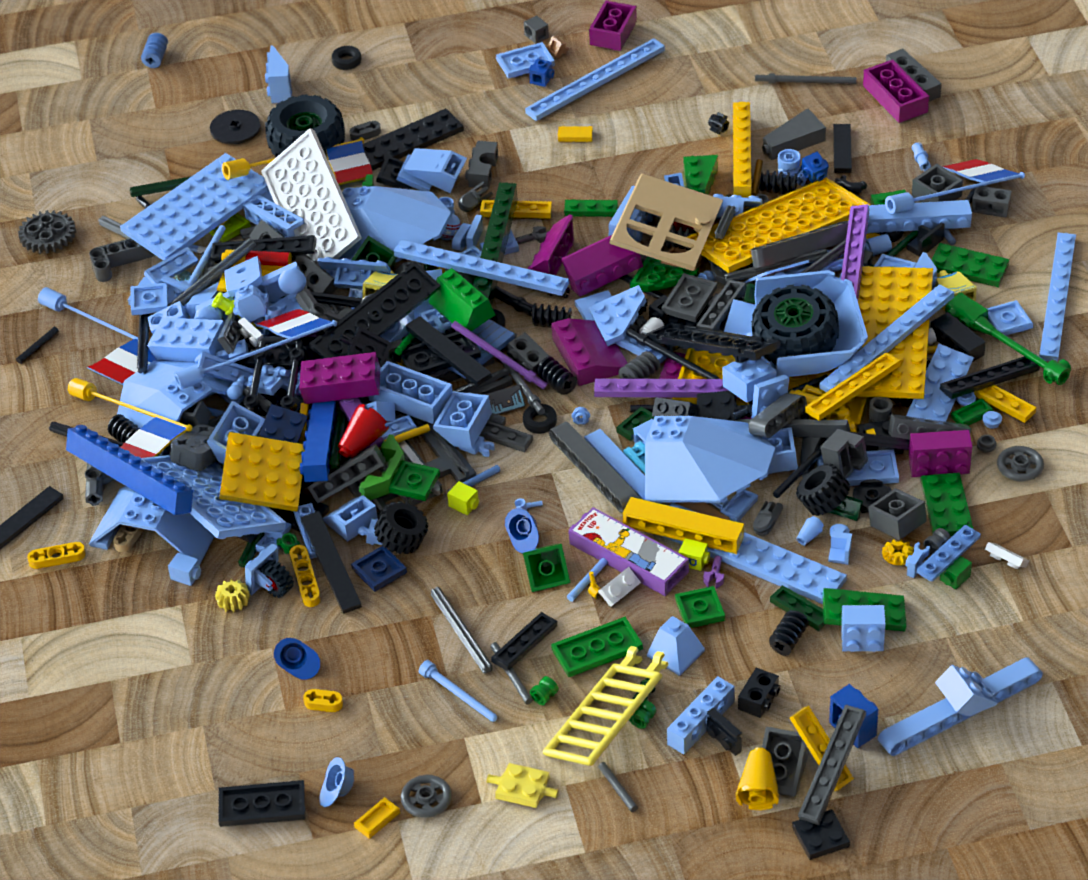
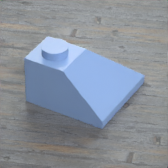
M672 616L659 628L647 653V657L653 660V656L657 651L664 652L665 656L662 661L668 662L667 669L680 676L705 652V648L689 625Z

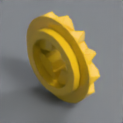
M893 539L891 543L886 542L885 547H882L884 560L892 565H905L908 556H912L914 553V547H911L909 542L904 543L902 539L899 542Z

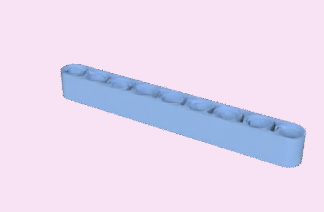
M1026 657L984 678L982 682L993 691V697L999 703L1037 683L1042 678L1043 672L1029 657ZM945 698L884 729L879 734L878 741L891 756H896L974 715L967 716L956 712L948 699Z

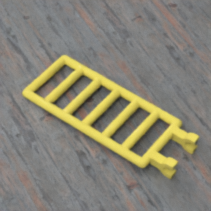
M631 646L621 664L615 663L608 669L545 747L543 754L548 757L592 766L661 680L662 674L660 670L667 668L669 665L667 661H662L665 656L664 652L657 651L649 667L641 669L633 667L643 659L641 656L636 655L639 651L638 647ZM619 672L649 678L650 680L646 685H640L612 678ZM605 686L638 692L639 694L635 699L601 693ZM594 700L628 708L622 714L589 706ZM583 714L617 722L612 728L578 720ZM574 728L605 735L601 742H596L567 734ZM562 742L594 751L589 757L556 750L555 748Z

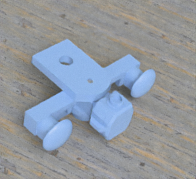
M258 256L224 270L227 292L223 296L231 301L234 300L235 307L233 312L235 315H239L241 319L244 317L250 323L254 322V324H257L264 320L268 307L267 303L288 294L301 292L305 288L306 277L296 262L262 276L261 263ZM212 298L196 306L194 319L222 320L223 317L224 321H226L228 315L223 310L212 307L214 300Z

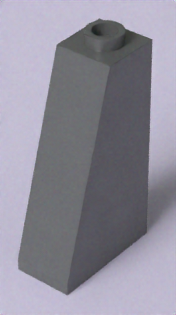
M808 108L763 137L762 151L771 160L778 158V154L782 150L793 149L799 151L826 141V127Z

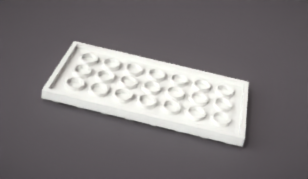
M313 129L307 130L261 170L274 203L304 219V224L294 230L295 236L315 235V254L306 255L317 264L318 258L331 257L338 259L362 239Z

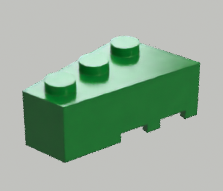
M718 155L683 157L685 188L709 195L715 175L718 173Z

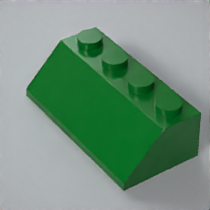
M453 268L445 271L436 279L441 285L440 289L430 296L428 302L450 323L453 324L456 321L468 330L473 331L495 316L489 299Z

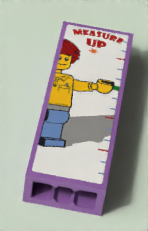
M594 507L569 529L570 545L598 560L605 558L608 561L607 565L620 572L629 567L641 584L663 596H666L689 573V558Z

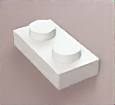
M243 317L238 321L241 327L240 333L245 339L249 338L254 347L259 346L260 340L264 338L263 334Z
M988 542L985 550L991 552V557L997 560L1003 558L1008 561L1007 565L1015 569L1019 567L1026 568L1030 561L996 543Z
M628 567L598 592L611 607L641 582Z

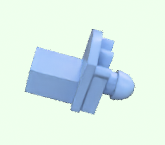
M378 518L376 520L371 519L369 528L365 526L358 528V533L362 536H367L366 543L371 545H382L381 542H378V537L374 533V527Z

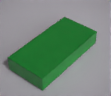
M981 398L952 412L951 418L956 423L969 426L982 420L986 412L994 411V409Z

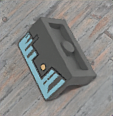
M520 384L485 394L489 395L491 412L497 415L525 407Z

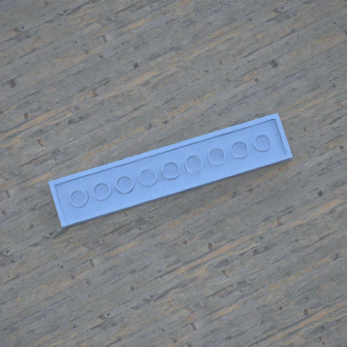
M676 503L670 504L672 507L692 511ZM745 532L737 554L708 547L710 557L720 556L722 558L721 562L780 587L783 585L793 592L823 604V588L841 589L847 580V575ZM665 537L681 545L683 541Z

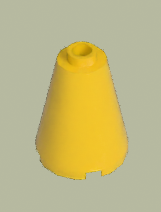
M760 747L755 748L749 753L736 791V801L741 806H743V803L749 805L751 810H768L773 808V804L776 803L777 805L779 803V793L771 754L765 748Z

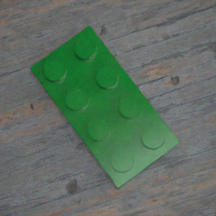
M939 243L931 259L937 268V273L945 270L948 274L961 272L969 281L999 287L1009 266V259Z
M960 472L921 476L920 482L932 533L937 528H943L952 537L964 525L974 529Z
M823 588L824 624L841 626L843 605H884L885 630L905 632L907 624L904 595Z
M622 617L551 644V650L569 678L625 657L631 646L638 647V650L641 651L643 650V643L627 618Z

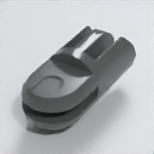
M484 182L479 183L459 199L458 206L462 211L469 212L479 206L482 200H487L493 196V193L489 192L480 198L489 190L487 186L476 192L485 184Z
M765 501L753 522V530L757 535L765 536L772 531L783 511V505L778 502L775 504V502Z

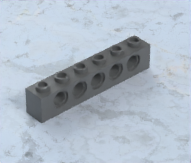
M262 219L249 235L252 240L285 237ZM306 254L292 255V261L295 259L294 262L297 263L301 272L306 277L307 289L310 288L313 292L333 294L338 287L334 285L335 278L324 269H321Z

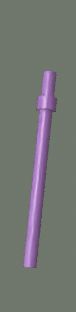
M454 321L451 325L453 329L524 376V379L529 383L533 382L543 390L547 386V383L537 377L535 372L532 370L528 371L458 322Z

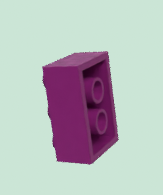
M605 0L589 28L590 45L621 51L637 22L636 6Z
M969 430L910 434L908 461L911 477L959 472L960 475L970 474L972 442Z

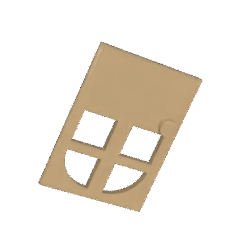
M640 174L609 243L694 271L723 200L661 179ZM634 209L660 216L661 219L657 228L631 220ZM673 222L693 227L699 233L697 240L671 233L670 229ZM627 228L652 235L649 246H644L635 241L627 232ZM666 240L692 248L684 253L661 251Z

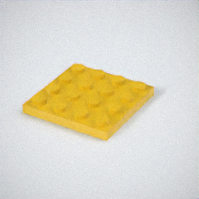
M229 432L219 499L297 512L302 475L300 474L301 454L305 452L303 444Z

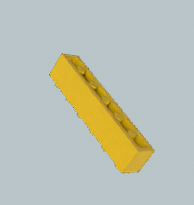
M630 497L623 511V523L635 530L684 541L687 538L708 543L709 548L737 554L744 538L743 523Z

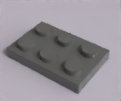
M684 273L663 304L662 311L671 316L696 322L715 293L717 282Z

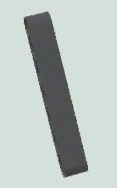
M848 221L838 222L752 248L750 251L754 268L768 266L840 244L846 239Z
M564 422L549 430L552 442L620 513H623L630 497L639 499L637 493L568 422Z

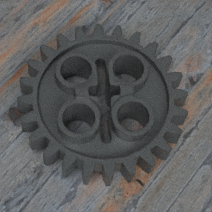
M46 210L45 214L39 212L37 216L32 214L33 218L27 217V222L22 221V226H19L20 231H18L22 246L26 247L27 250L32 249L33 253L39 250V254L43 251H46L48 254L49 250L56 252V248L62 250V245L68 246V242L73 241L72 238L75 237L76 233L75 222L72 221V217H68L67 213L62 215V211L56 214L55 210L51 213Z

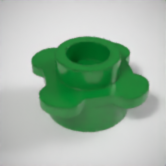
M286 533L282 538L277 539V545L281 546L286 554H290V549L293 546L300 545L297 537L292 533Z

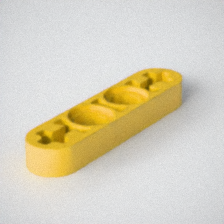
M303 545L293 546L290 549V558L303 604L307 607H315L320 603V593L307 548ZM297 554H301L302 559L298 560ZM302 566L308 567L305 571L298 570ZM308 580L312 582L310 585L302 584L304 581ZM312 592L313 598H309L308 593Z

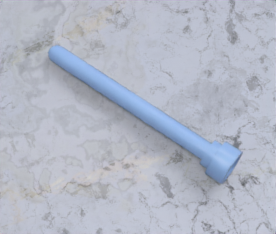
M426 660L421 664L419 674L423 677L433 678L491 722L497 720L495 713L440 674L436 665L430 660Z

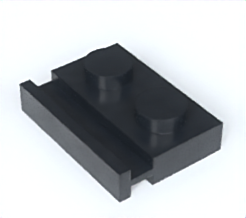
M712 708L707 711L709 715L707 717V732L710 737L718 740L725 750L730 751L735 756L741 753L742 738L740 735H742V732L716 709Z

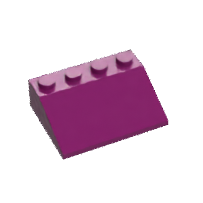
M567 318L551 323L552 340L570 372L577 378L578 386L593 383L595 379H606L619 375V369L627 364L625 357L615 343L609 346L606 345L595 321Z

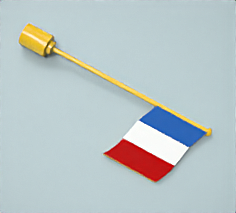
M360 137L359 140L337 144L326 149L327 159L338 185L366 179V174H372L371 165L364 153V138ZM244 158L232 160L222 164V172L227 180L249 174L250 167L268 164L274 159L251 164Z
M74 378L68 384V393L71 396L85 401H91L96 396L154 417L120 446V448L130 451L134 456L140 458L156 457L171 444L172 440L193 429L190 424L185 425L97 393L96 385L88 381Z

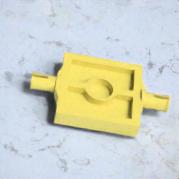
M509 763L501 777L491 774L487 776V783L499 785L495 792V799L537 808L539 801L544 796L557 798L559 793L558 789L547 787L550 774L543 770Z

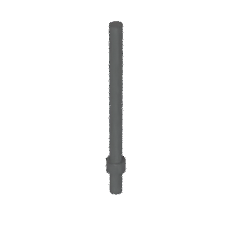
M769 73V75H755V81L773 84L775 82L856 84L857 77L792 76Z
M501 361L503 366L509 370V374L516 384H520V388L527 397L529 405L535 408L539 415H543L545 409L542 407L538 396L532 393L518 372Z

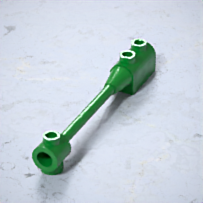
M959 293L948 302L945 309L946 313L948 312L953 317H956L966 327L997 338L1044 368L1043 377L1048 384L1055 382L1058 385H1062L1069 378L1071 365L1068 361L1061 359L1059 362L1056 360L1047 362L996 330L988 321V309L963 293Z

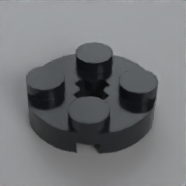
M864 480L857 488L855 486L853 489V498L863 501L861 513H869L868 507L892 490L889 486L887 488L883 485V482L880 480Z

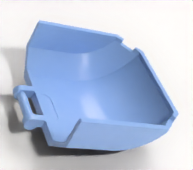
M830 270L756 278L755 306L759 304L766 294H771L772 290L780 287L781 289L787 287L786 285L793 284L794 286L807 285L811 289L817 288L828 296L834 303L838 314L839 338L836 339V345L831 352L777 358V366L772 361L769 362L761 356V360L777 370V377L784 374L788 377L830 371L849 360L867 341L868 335L852 281L848 279L843 281ZM752 332L747 333L746 336H753Z

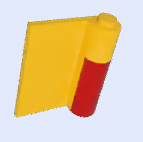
M226 249L225 253H222L221 261L234 250ZM250 251L233 266L258 256L261 263L262 276L291 264L292 255L290 252ZM225 273L221 276L217 291L227 292Z

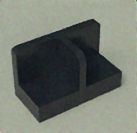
M941 222L932 230L920 225L918 227V236L907 244V250L919 257L923 252L928 253L944 240L945 224Z

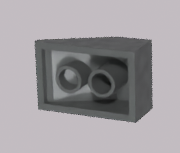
M766 727L762 748H765L771 754L778 793L796 797L809 749L798 732Z

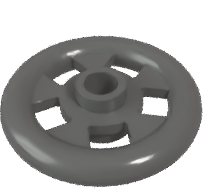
M1013 446L1000 453L997 459V467L1005 477L1011 480L1030 481L1042 473L1044 460L1032 448ZM1010 455H1015L1013 459L1008 458ZM1010 464L1012 469H1008L1006 465ZM1030 464H1035L1036 468H1030Z
M421 775L411 779L405 784L401 792V803L408 813L421 818L433 817L447 809L452 799V791L448 783L434 775ZM430 783V786H421V784ZM441 788L443 794L437 795L435 790ZM411 791L416 792L415 798L409 797ZM437 801L439 804L432 808L430 805ZM415 804L422 805V809L415 807Z

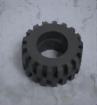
M824 464L810 471L800 481L796 489V495L812 515H824L837 508L845 500L850 490V483L835 465Z
M398 501L397 503L391 502L383 508L375 524L374 533L378 537V542H381L384 548L387 547L389 551H395L397 554L413 553L419 548L428 531L429 523L426 516H423L424 513L417 509L418 507L411 506L407 502Z

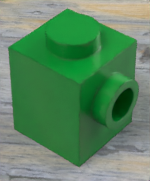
M960 556L940 574V580L956 590L971 576L972 562Z

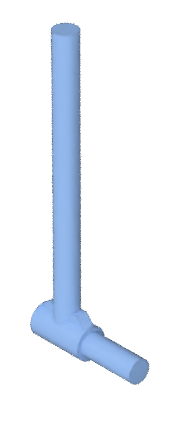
M223 225L219 226L189 281H178L164 275L162 282L172 285L182 292L198 280L211 256L212 243L219 242L226 227Z

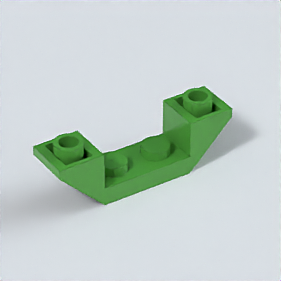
M389 434L386 441H383L381 445V452L386 462H389L387 470L383 471L381 477L368 474L360 484L359 492L369 500L389 494V486L402 462L405 461L404 452L393 435Z

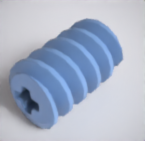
M153 33L148 37L141 55V60L147 67L158 68L160 66L168 44L166 36L161 33Z

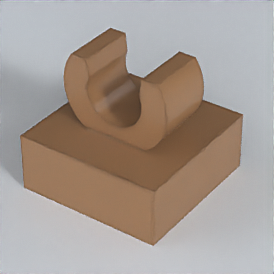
M552 35L547 50L554 58L560 59L562 53L566 54L569 47H566V43L558 36Z

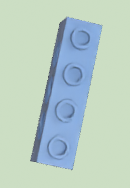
M717 676L667 728V745L685 754L707 731V717H709L707 711L714 708L723 715L735 702V686Z

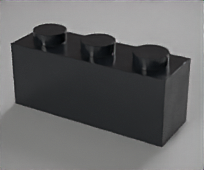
M947 312L931 321L930 328H933L936 339L940 344L974 357L972 362L985 355L986 341L971 331L969 327L962 324L956 317Z

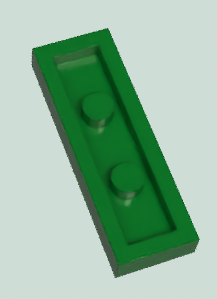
M565 199L564 216L570 214L578 217H613L618 210V200Z

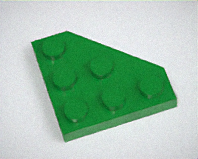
M647 257L643 267L638 270L632 279L630 288L639 285L642 292H650L676 286L684 273L697 277L699 268L692 271L662 264L661 260Z

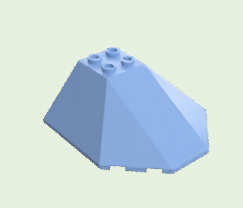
M380 186L344 188L342 194L362 239L339 257L338 260L343 258L351 260L367 236H370L392 251L395 250L400 240L422 245L431 239L435 241L443 234L452 216V212L433 192ZM397 257L396 262H399L403 258Z
M159 360L148 364V371L146 373L139 374L136 372L124 380L120 401L179 422L185 410L212 392L217 393L229 404L232 401L240 404L245 399V396L242 392V396L238 400L230 399L227 395V390L232 383L206 374L202 378L203 382L180 390L176 383L174 372L196 363ZM119 405L117 414L124 415L125 418H128L139 428L154 418ZM165 448L159 454V456H165L170 454Z
M655 416L645 441V500L655 503H722L727 500L728 495L734 492L740 493L750 487V483L756 479L762 480L766 478L776 449L764 437L751 435L747 422L697 416Z
M125 486L118 490L89 542V546L108 550L122 524L155 531L181 554L198 559L200 565L215 536L190 513L173 515Z

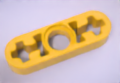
M72 542L32 550L28 553L27 559L31 568L40 569L80 561L84 559L86 552L81 542ZM55 553H61V556L57 558L52 557Z

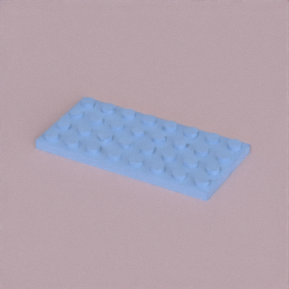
M225 153L121 225L120 229L122 233L160 259L165 260L194 244L242 210L243 204L258 195H263L269 189L264 177L250 169L249 174L246 176L227 180L222 172V164L236 159Z
M170 455L141 458L144 462L152 464L156 469H160L168 476L174 477L175 480L185 483L187 487L193 490L190 514L218 539L233 536L242 537L248 534L257 535L263 532H276L277 530L285 529L286 522L269 507L219 499L223 467L217 462L209 465L204 470L196 471L172 462Z

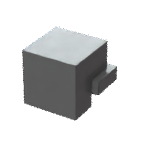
M837 429L821 446L823 463L835 465L845 478L853 472V468L860 470L868 462L864 436Z

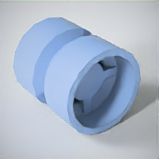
M785 149L779 152L778 176L781 171L784 177H786L788 172L791 178H793L795 173L799 174L800 153L798 151Z

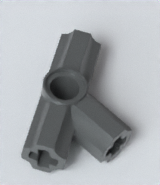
M303 290L295 297L302 310L328 321L336 320L338 322L343 318L328 311L324 305L317 303L309 290ZM328 328L318 331V334H324Z
M87 463V470L85 471L86 503L95 506L103 501L105 484L115 479Z

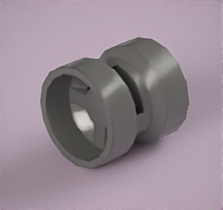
M937 528L932 533V536L924 540V547L926 549L927 546H930L929 553L933 555L951 536L943 528Z

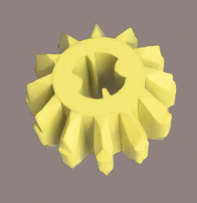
M231 578L230 582L223 581V585H218L215 597L220 608H223L225 612L232 610L234 613L236 609L242 610L243 606H248L250 593L246 583H242L240 579L234 582Z

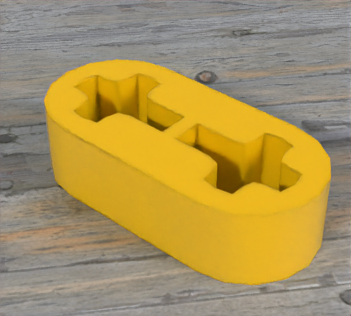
M310 689L303 695L304 705L310 710L337 712L343 707L342 696L339 692Z

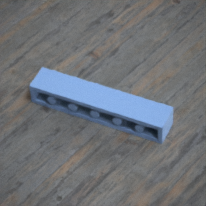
M969 200L914 203L911 210L890 214L887 211L886 205H868L870 211L867 233L918 231L920 225L932 230L941 222L945 224L944 229L971 227L972 211Z

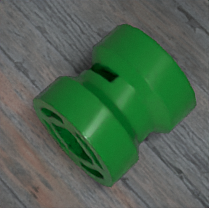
M544 676L539 681V685H535L530 690V695L536 703L545 705L550 700L549 697L554 696L559 691V687L552 678Z
M644 700L629 721L637 728H646L649 724V719H652L657 712L656 707L650 701Z

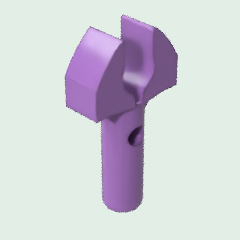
M720 556L714 557L711 572H704L703 581L707 587H709L710 581L713 578L716 580V588L724 583V574L719 573L722 561Z

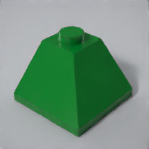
M557 543L523 553L531 592L571 583L562 544Z

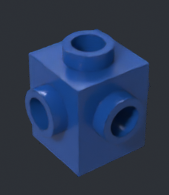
M536 59L529 68L530 84L546 87L550 79L554 77L555 71L552 62Z
M818 151L802 158L801 169L803 175L811 183L821 181L827 177L828 162L821 157Z

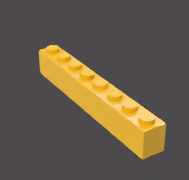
M733 102V195H740L742 198H749L751 196L750 102Z

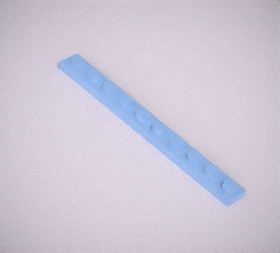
M653 38L525 108V112L532 119L538 121L664 52L665 45Z
M1058 233L1039 355L1045 361L1056 360L1058 362L1076 234Z
M400 240L394 250L395 257L446 269L453 268L458 272L560 296L564 294L569 285L568 278L410 241Z
M939 284L849 360L821 381L820 389L828 392L884 353H888L954 298V291Z

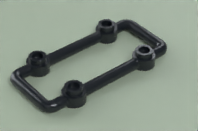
M264 337L260 340L259 346L254 351L266 347L267 344H274L288 338ZM300 338L285 343L294 344L295 348L289 354L292 368L287 395L282 398L281 406L295 411L297 408L294 394L301 361H305V354L302 350L303 341ZM267 351L253 355L255 367L250 394L244 399L245 408L252 412L260 407L257 393L262 366L269 358Z

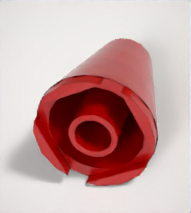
M359 404L356 407L338 444L339 453L343 457H355L389 429V426H385L387 421L373 408L367 410L364 408L366 406L364 404Z

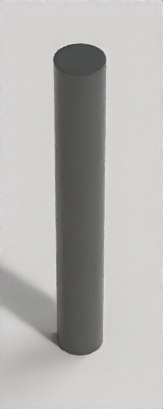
M605 762L598 765L600 771L631 812H635L638 806Z

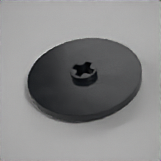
M247 110L223 112L217 115L210 123L212 137L225 144L247 142L254 138L261 128L257 115Z

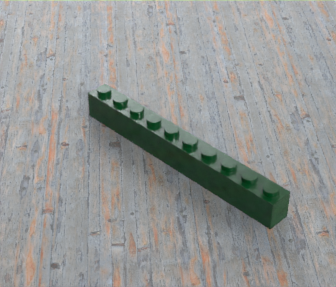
M499 182L480 256L482 259L503 262L518 201L517 183ZM475 276L473 286L489 299L492 306L498 281Z

